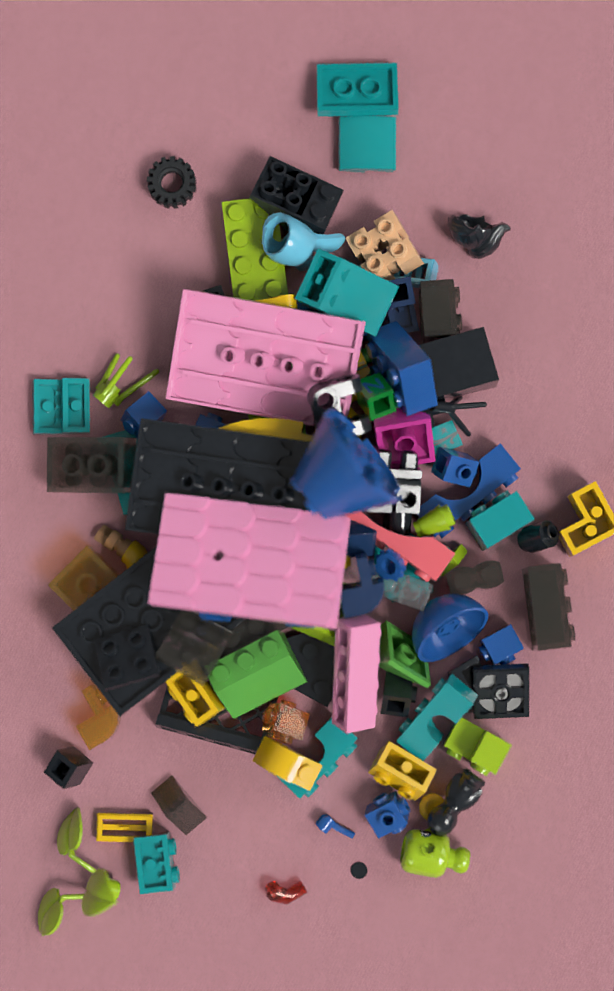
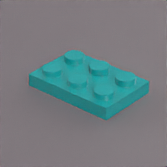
M397 63L317 64L318 117L398 115Z

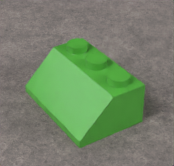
M279 630L204 667L215 693L233 719L308 682L284 632Z

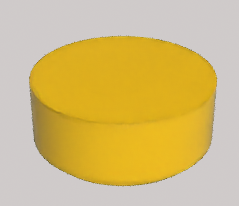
M429 793L422 797L419 803V811L424 819H428V815L434 807L443 803V797L436 793Z

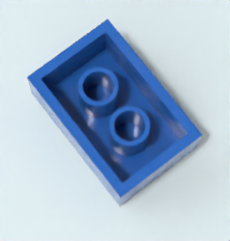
M395 321L381 326L376 337L367 334L368 343L365 346L368 356L372 359L373 365L370 366L371 375L380 373L393 389L396 408L400 407L407 416L438 405L431 360L402 326Z

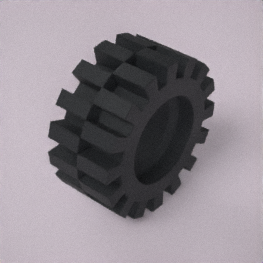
M170 156V159L163 157L161 162L158 163L156 161L153 163V169L150 168L148 171L147 183L149 192L157 204L160 206L163 204L168 209L170 206H173L176 209L179 208L178 205L182 204L185 206L187 200H192L193 193H196L197 182L194 171L188 162L185 163L180 157L177 160L175 156ZM169 173L178 174L182 178V185L175 192H168L162 187V179Z

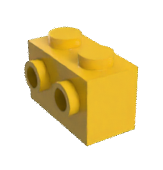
M195 663L187 664L166 681L169 693L176 701L180 702L184 708V715L196 727L204 724L225 709Z
M388 741L379 750L368 773L374 776V780L379 784L389 785L398 790L397 792L401 797L416 801L425 794L437 769Z

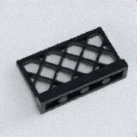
M199 669L206 680L209 679L205 670ZM166 688L155 725L159 729L256 754L264 736L268 737L278 697L273 699L270 706L262 711H259L258 707L255 708L257 714L244 721L240 716L237 717L240 723L232 728L223 727L218 718L227 713V709H224L204 724L196 727L186 716H183V711L178 714L166 711L169 701L173 699ZM268 712L267 719L265 721L262 715ZM259 717L264 725L262 737L250 734L245 724ZM216 719L218 725H215V724H212V723H209V722H211V721H213V720ZM243 727L245 732L237 731L236 729Z

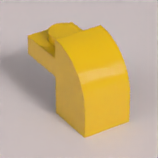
M264 736L252 760L272 774L309 791L322 768V765L295 752L267 736Z

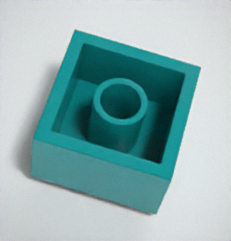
M507 490L492 500L493 506L487 509L483 505L470 513V520L465 524L482 551L535 519L518 491L510 494Z

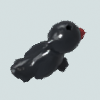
M465 768L462 774L456 773L446 787L443 803L434 807L428 815L427 825L429 830L438 836L451 833L456 827L458 814L471 808L479 801L483 793L481 788L485 786V781L468 768Z

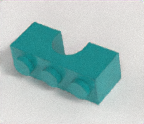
M453 674L446 681L441 678L431 690L435 693L430 700L424 698L416 707L415 711L418 714L413 720L408 717L398 729L401 734L396 742L422 761L434 750L444 733L436 728L432 717L443 715L456 724L474 704L478 696Z
M332 717L315 733V736L323 743L325 753L323 758L318 761L322 768L311 790L309 791L278 777L299 799L303 795L309 798L319 787L316 782L323 775L328 778L338 767L335 762L342 755L347 758L358 746L355 743L358 737L353 732L346 734L332 723Z

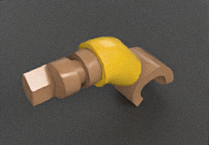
M103 525L93 538L109 550H116V555L122 558L121 562L126 565L127 569L148 553L145 547L138 541H131L128 538L124 540L121 533L110 529L106 525Z

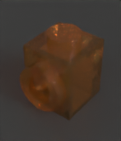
M281 700L280 703H271L263 714L264 724L262 730L269 732L267 737L283 744L292 745L293 740H303L310 713L296 709L297 704L290 701Z

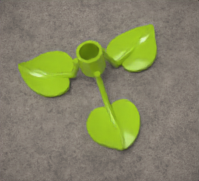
M78 807L63 821L57 836V849L61 855L68 854L72 860L90 871L92 875L87 883L85 894H64L60 896L58 888H52L47 891L41 900L38 910V927L41 936H49L57 930L63 916L62 902L65 900L82 899L83 914L95 916L116 904L120 894V882L118 880L110 879L106 870H96L75 855L74 850L79 848L83 833L81 811Z

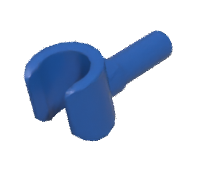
M327 814L322 815L316 821L317 827L325 834L333 828L335 831L351 839L355 835V832L336 823Z

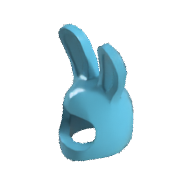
M281 212L268 216L264 222L262 232V245L268 257L276 263L295 266L300 272L308 271L314 258L313 253L317 252L318 248L331 253L338 250L345 242V236L341 233L316 234L304 223ZM281 222H287L289 225L288 234L281 242L274 240L273 232L276 225Z

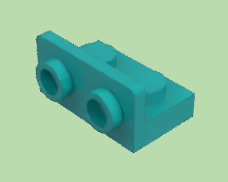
M170 832L135 837L134 847L139 893L149 894L173 891L176 888V883H180L179 867L174 866L173 855L177 854L175 838H171Z

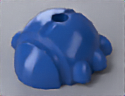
M389 548L381 550L380 554L375 556L377 563L375 564V569L380 577L397 582L399 578L404 576L406 566L399 553Z

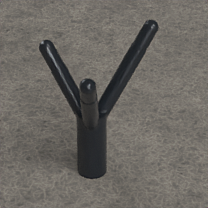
M460 395L450 402L437 401L438 405L429 408L430 411L448 413L464 434L469 437L471 432L455 414V411L458 409L486 407L487 403L457 404L463 399Z

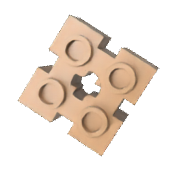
M393 210L374 220L376 227L372 230L367 231L363 227L345 238L356 258L362 263L360 265L361 268L387 281L395 280L393 275L400 270L406 275L424 264ZM387 248L388 251L382 254V250Z

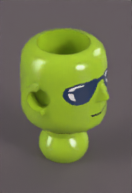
M429 828L426 830L413 829L406 833L400 857L401 868L405 872L432 878L442 876L446 868H451L456 873L467 872L470 862V851L465 847L450 848V841L447 835L438 836L432 833Z

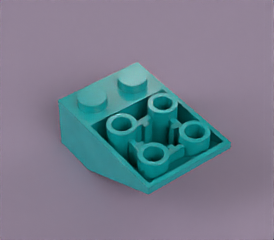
M318 248L295 299L303 306L319 313L366 321L364 332L376 337L399 286Z

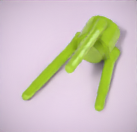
M116 353L101 381L95 387L97 390L93 396L109 409L113 404L119 406L125 398L159 373V369L153 370L122 394L118 395L121 389L115 384L133 358L128 356L113 378L108 380L120 358V355Z

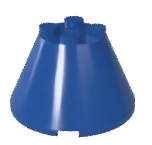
M333 408L324 413L294 476L290 478L292 485L299 492H303L307 498L304 501L306 507L314 515L319 512L327 520L328 518L398 503L403 496H397V492L401 489L388 465L367 438L361 441L355 434L353 429L356 426L341 412Z

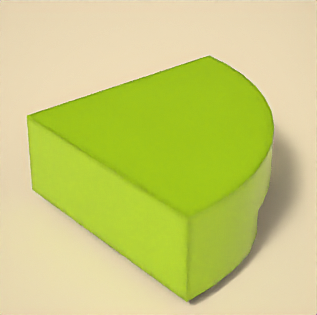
M462 544L453 550L455 556L440 577H443L459 565L468 550Z

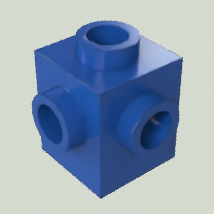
M396 791L390 794L384 792L376 796L373 802L367 805L365 817L379 839L389 833L397 834L404 830L408 824L411 810L404 797L400 798Z

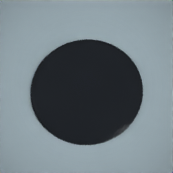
M357 862L353 864L351 868L353 877L362 879L367 875V867L364 863Z

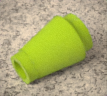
M439 504L413 522L419 538L451 530V526L456 524L447 504L443 506Z

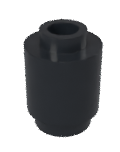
M551 521L538 522L524 527L518 533V545L523 551L530 553L556 546L559 532Z

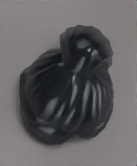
M461 214L458 217L455 215L448 217L447 226L456 243L466 248L470 256L475 259H481L493 254L499 247L505 232L511 230V227L504 222L495 225L485 222L484 216L474 218L470 215Z

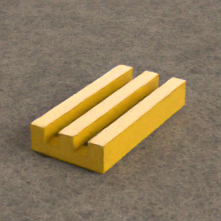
M98 812L96 841L134 842L135 837H140L103 835V830L146 831V836L152 835L153 814ZM103 819L147 820L146 825L103 824Z

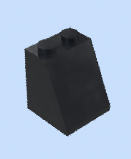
M484 327L420 345V348L431 360L437 400L491 389L497 386L499 377Z

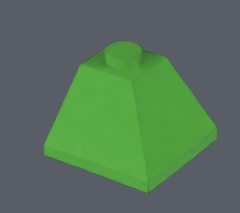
M386 620L380 625V662L378 666L385 671L428 688L431 686L428 662H423L418 658L413 647L412 636Z

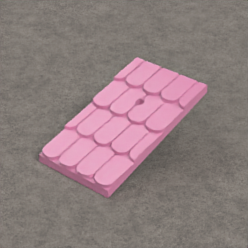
M183 289L166 399L268 418L295 420L314 426L311 406L307 400L308 391L317 383L356 374L366 321ZM323 393L319 396L318 405H324L329 401V393ZM352 394L340 397L341 412L346 417L349 415Z
M165 493L148 603L159 607L337 629L351 519L347 516H339L325 520L319 512L314 515L310 511H301L300 509L253 505L244 502Z

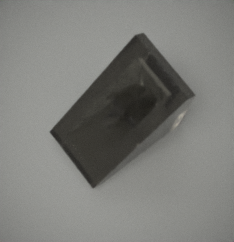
M173 775L151 792L165 816L185 835L189 834L207 818L205 813Z

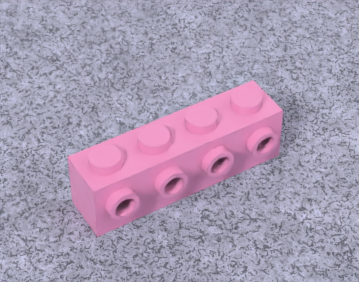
M366 614L350 618H339L337 621L332 723L346 734L375 727L377 715L376 698L379 687L377 677L378 664L380 662L379 638L381 637V628L378 621Z

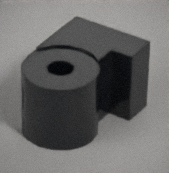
M393 509L392 513L384 512L382 527L397 534H410L412 514L395 513Z

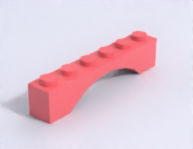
M362 512L343 515L376 530V547L381 550L387 547L399 553L400 557L404 560L405 566L409 563L417 570L414 574L427 583L430 579L436 582L455 556L452 550L433 537L417 538L402 536L375 524Z

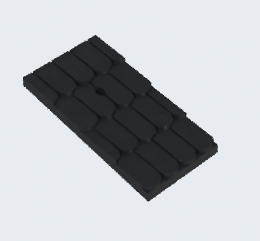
M141 418L125 530L160 535L165 493L310 511L304 503L307 498L290 481L310 442Z

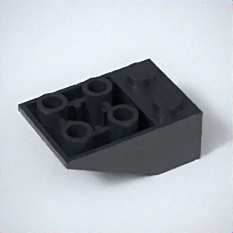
M270 156L250 194V198L269 215L279 212L287 214L307 225L314 233L325 234L344 190ZM287 222L279 223L287 232H289V225L287 224Z

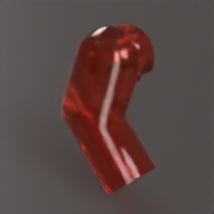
M271 881L265 886L267 898L270 901L282 904H289L308 893L302 881L289 888L280 887L276 881Z

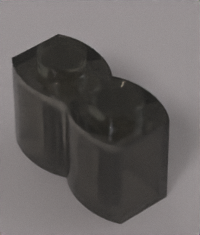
M485 561L479 563L474 568L458 567L449 571L444 576L448 594L467 595L475 589L490 590L504 582L501 564L498 561Z

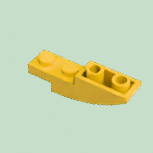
M251 419L218 428L309 442L313 438L311 435L303 434L304 422L289 419Z

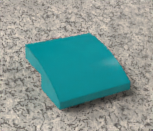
M339 117L338 171L364 173L367 170L394 172L396 170V117Z
M90 379L32 380L33 434L90 433Z

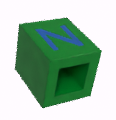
M380 373L360 379L362 390L356 393L357 401L365 414L369 415L371 421L396 412L393 389Z

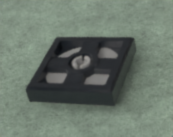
M528 663L473 666V691L478 695L473 704L474 719L529 717L530 667Z

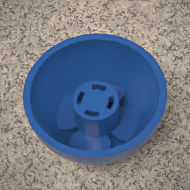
M446 594L427 602L417 614L412 628V642L418 658L423 662H435L447 658L464 648L477 637L486 625L488 611L473 598L462 594Z

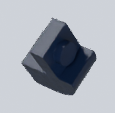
M411 277L390 280L389 282L399 286L387 312L389 323L397 321L407 333L419 331Z
M366 552L355 554L360 581L342 584L341 603L344 618L360 616L373 611L383 598V577L371 578V576H376L374 560H368Z

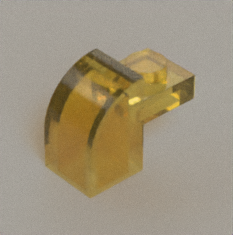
M90 685L82 690L95 715L76 726L89 750L94 749L113 737L121 721V717H119L112 706L107 708L105 703L108 701L95 685Z

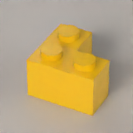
M596 481L567 496L580 519L575 524L559 531V540L568 556L571 557L614 535V513Z

